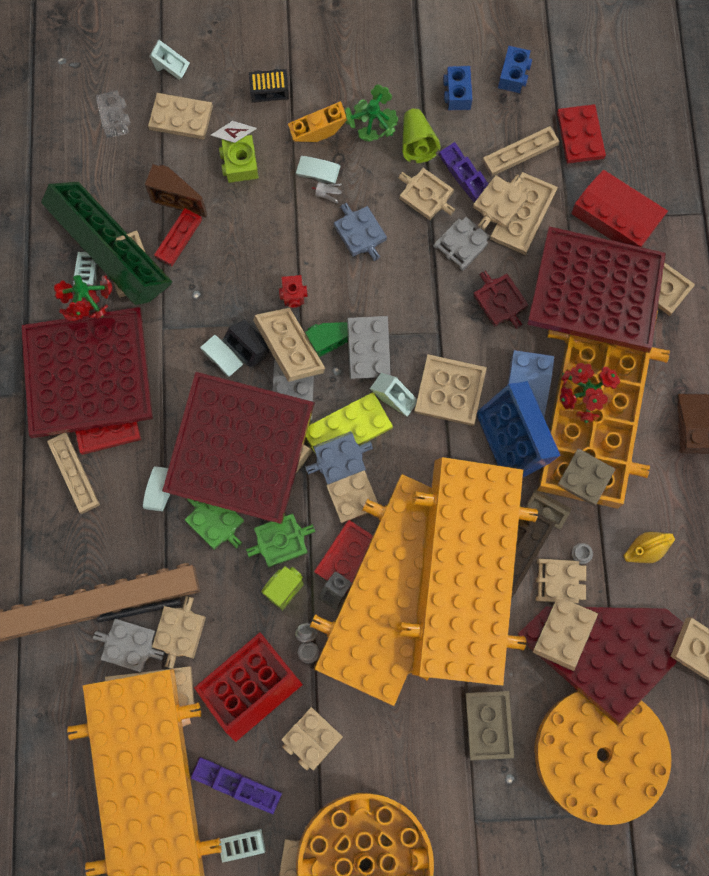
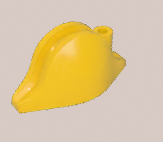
M642 533L634 540L623 557L626 562H657L666 554L675 538L670 533Z

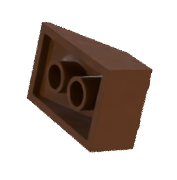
M152 164L145 183L152 203L180 211L186 208L199 216L207 217L203 198L169 167Z
M678 394L680 453L709 454V394Z

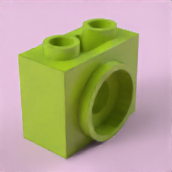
M252 135L244 136L235 143L222 139L223 147H219L221 159L225 161V164H222L223 176H227L228 183L259 179Z
M285 566L270 578L261 593L283 611L304 585L303 577L295 568L291 567L288 569Z

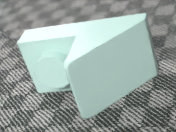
M160 40L157 41L150 54V58L158 72L165 69L178 80L183 77L190 62Z

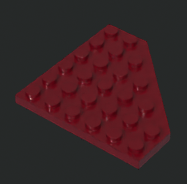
M546 606L518 633V636H525L526 642L523 643L532 651H534L553 607ZM584 607L598 613L575 670H570L544 657H539L618 726L678 663L677 660L671 657L684 622L666 608Z

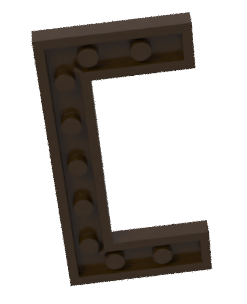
M520 503V507L529 508L524 504ZM539 513L534 514V516H538L536 522L518 521V527L526 532L516 548L511 599L556 524Z

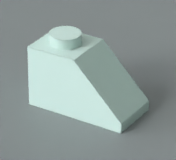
M381 373L370 388L381 401L408 417L417 403L415 396L396 377Z

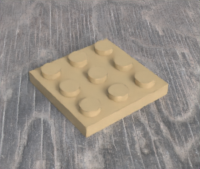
M427 355L414 413L474 426L487 367Z

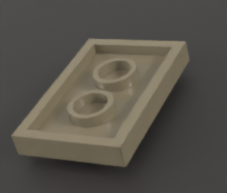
M509 691L465 693L470 760L514 758Z

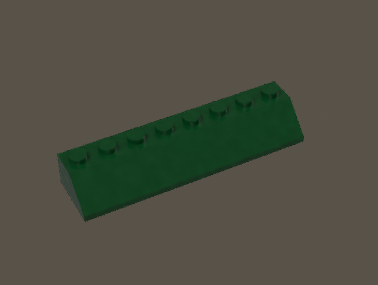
M79 182L48 184L41 203L134 305L151 302L172 284L171 279L127 235L124 229ZM120 236L125 237L124 240H116Z

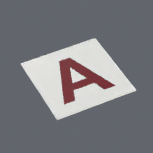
M231 121L212 133L211 136L235 143L257 128Z

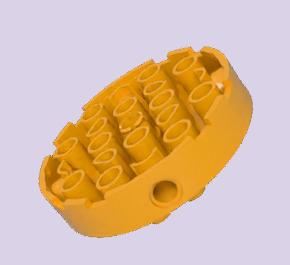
M575 691L562 698L549 709L537 731L534 753L540 781L552 800L563 810L577 818L601 825H615L632 821L651 809L666 788L671 771L670 743L659 718L643 701L617 726L579 691ZM600 748H603L606 752V758L603 761L597 758V752Z
M355 793L331 801L310 820L299 842L296 872L297 876H433L434 858L428 835L410 810L388 797L371 793ZM367 858L371 862L368 870L362 871L359 867L360 862Z

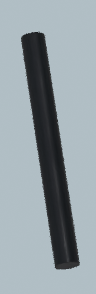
M180 597L139 607L121 609V611L101 614L96 618L97 622L101 623L162 610L164 606L176 607L182 604Z

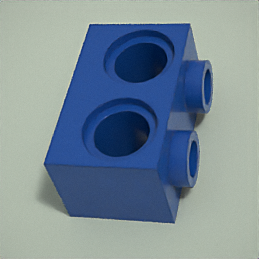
M508 46L499 81V89L520 93L521 87H526L528 75H525L526 70L530 71L532 59L529 58L530 50Z
M470 66L447 67V74L443 75V86H447V91H444V103H448V110H471L472 85Z

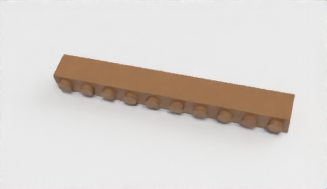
M189 563L180 564L174 570L169 571L168 568L160 569L154 575L140 574L135 576L136 579L134 580L120 579L110 586L99 584L94 586V590L86 591V589H79L74 591L73 595L59 594L53 596V600L45 601V599L32 601V605L25 607L24 604L11 607V610L3 612V609H0V642L95 619L101 614L121 611V609L139 607L145 604L199 593L200 587L196 569L193 565L189 566Z

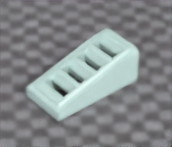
M78 252L74 276L81 275L82 278H89V280L82 281L87 286H96L98 264L93 259L92 261L83 260V258H91L87 252ZM82 264L91 265V267H82Z
M261 829L220 839L221 843L219 846L221 845L222 852L220 853L222 863L266 852ZM253 836L255 837L257 849L254 850L251 842V837ZM244 838H246L248 851L246 852L244 851L242 841ZM238 840L240 853L236 854L234 841ZM229 842L232 854L230 856H227L225 843Z

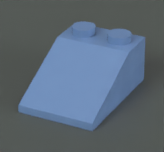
M514 350L510 361L508 384L528 381L542 415L545 417L554 356Z

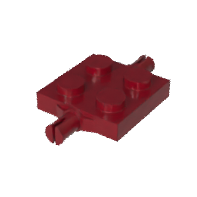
M486 270L481 272L479 276L485 285L475 291L473 296L493 326L496 327L502 322L510 320L515 329L520 328L523 324L517 315L528 308L529 304L509 275L506 273L500 278L491 279Z

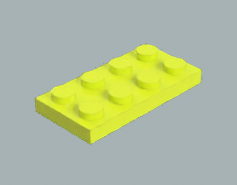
M372 392L309 425L306 438L314 451V445L351 431L356 443L362 445L392 429L393 425L376 395Z

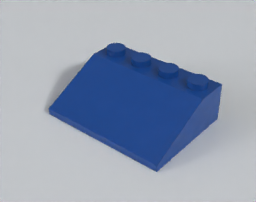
M528 381L508 384L477 411V417L498 466L522 469L523 477L561 456Z

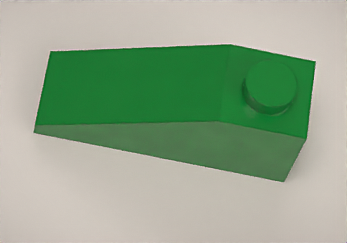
M347 322L315 324L305 332L319 357L348 343Z

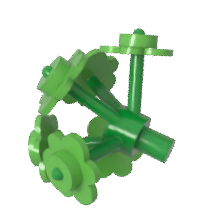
M379 84L375 85L374 89L371 90L373 100L367 104V101L362 99L358 104L354 105V115H352L349 107L345 109L346 124L350 125L351 128H356L354 119H361L362 122H366L369 119L368 127L358 130L359 138L367 142L377 140L384 135L386 137L393 136V133L396 131L394 127L398 122L395 110L388 108L383 112L380 110L379 102L386 104L387 101L392 99V95L387 87H382ZM376 118L380 122V128L386 130L380 136L376 130H371L373 119Z

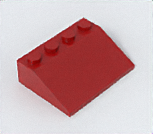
M603 169L577 200L571 214L612 241L643 247L668 210Z
M260 632L195 686L194 689L223 730L237 742L303 684Z

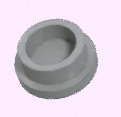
M579 543L572 549V558L574 561H579V564H586L593 557L591 547L585 543Z
M308 623L299 625L295 632L297 640L303 643H309L315 640L317 636L316 630L311 628Z
M313 642L303 643L298 649V657L304 663H313L319 656V649Z

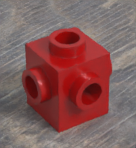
M302 276L282 277L283 288H279L280 300H284L285 306L291 308L304 305V298L308 297L307 285L303 286Z

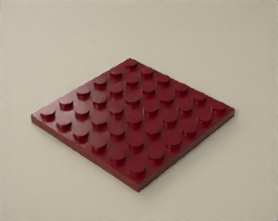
M549 226L527 325L650 353L653 344L666 253Z
M140 307L106 312L103 317L98 319L96 317L89 318L88 316H83L82 319L76 321L59 319L21 325L30 438L153 419L142 311Z
M195 372L162 492L282 524L315 402Z

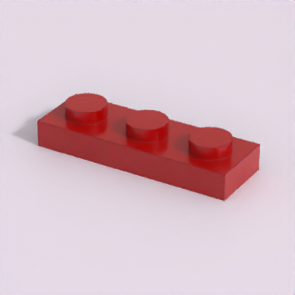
M184 208L154 254L155 258L172 267L201 223L202 217Z

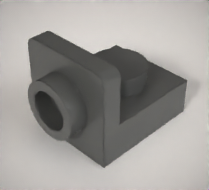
M334 572L324 585L319 599L336 610L345 593L351 587L352 582L339 573Z

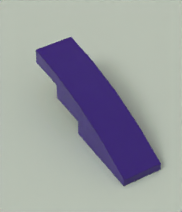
M454 142L440 151L438 155L462 189L475 203L489 184L480 171L477 172L468 156L464 157Z
M200 756L190 775V778L271 814H274L282 795L281 792Z

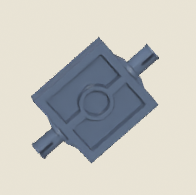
M347 203L342 204L340 208L344 212L345 217L334 222L336 231L352 257L368 252L372 260L376 261V259L380 258V255L375 247L386 241L387 236L368 206L352 212Z
M350 431L314 445L316 463L305 466L308 475L320 470L328 485L366 470L362 461V453L373 450L370 441L358 445L353 433Z

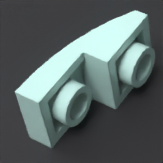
M301 156L296 174L299 177L316 179L318 182L335 184L340 165L322 159Z
M216 335L212 336L200 347L210 361L215 363L227 377L231 376L244 364Z
M153 467L145 491L144 509L163 512L170 496L169 493L162 492L168 468Z

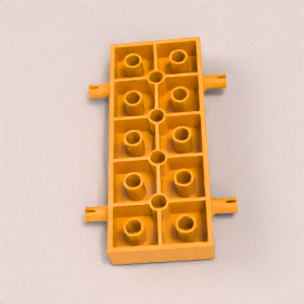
M548 330L547 338L563 340L566 343L549 427L561 456L541 468L537 491L584 501L557 486L579 448L615 468L597 504L619 509L624 504L629 474L647 478L649 475L650 465L632 462V454L649 359L667 363L670 350L652 347L650 353ZM578 363L591 365V369L594 371L593 377L589 378L591 383L598 384L602 381L599 373L603 367L614 370L620 379V384L615 389L607 388L604 385L601 386L603 394L608 397V401L603 404L601 410L595 409L591 411L592 414L600 416L597 421L593 420L592 423L582 422L579 417H576L577 411L586 412V403L582 400L584 396L576 398L577 402L572 410L565 409L560 401L561 388L564 383L561 380L562 373H565L567 369L570 371ZM570 380L565 385L567 389H572L573 394L583 392V387L574 384Z
M442 457L434 462L431 494L414 491L412 497L415 499H412V504L429 506L430 509L418 622L414 624L401 621L398 626L400 628H407V630H398L399 636L416 637L412 675L503 686L507 648L525 649L526 645L517 643L526 642L525 636L508 635L518 521L536 522L538 517L534 516V514H538L537 509L520 507L522 469Z
M403 474L399 477L387 505L382 506L368 498L362 511L378 517L380 521L336 620L330 622L315 614L313 620L320 623V625L313 621L310 624L311 628L327 634L326 637H328L313 670L391 706L395 705L406 677L412 673L416 637L399 636L398 630H407V628H400L398 626L401 621L414 624L418 622L430 507L413 505L412 499L415 498L412 496L414 491L431 494L432 490L431 487ZM421 677L426 681L429 679V677Z
M174 669L83 685L87 723L68 726L67 733L77 731V733L68 735L69 740L84 737L90 738L106 857L104 860L86 862L85 870H88L86 876L106 873L108 876H205L202 856L221 853L222 847L221 845L218 846L221 843L220 838L200 842L182 719L201 717V710L192 712V710L200 708L199 702L184 706L179 705Z

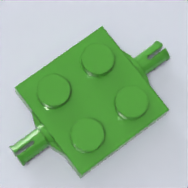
M187 499L195 509L185 519V522L213 550L227 540L235 548L242 544L234 533L244 520L235 511Z
M290 514L284 517L282 524L269 522L254 528L258 545L248 548L246 551L249 557L261 553L265 557L268 568L308 553L304 544V536L314 533V526L312 524L301 528L296 523L294 515Z

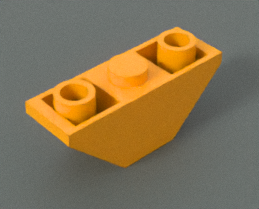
M340 101L288 123L295 142H319L335 135L347 121V117Z

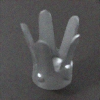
M318 182L317 188L312 187V189L316 190V197L326 198L338 204L335 198L326 193L341 194V190L337 187H331L340 186L341 184Z

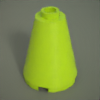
M410 109L404 114L402 153L409 162H411L410 160H416V163L427 162L436 156L438 149L440 151V141L422 111Z

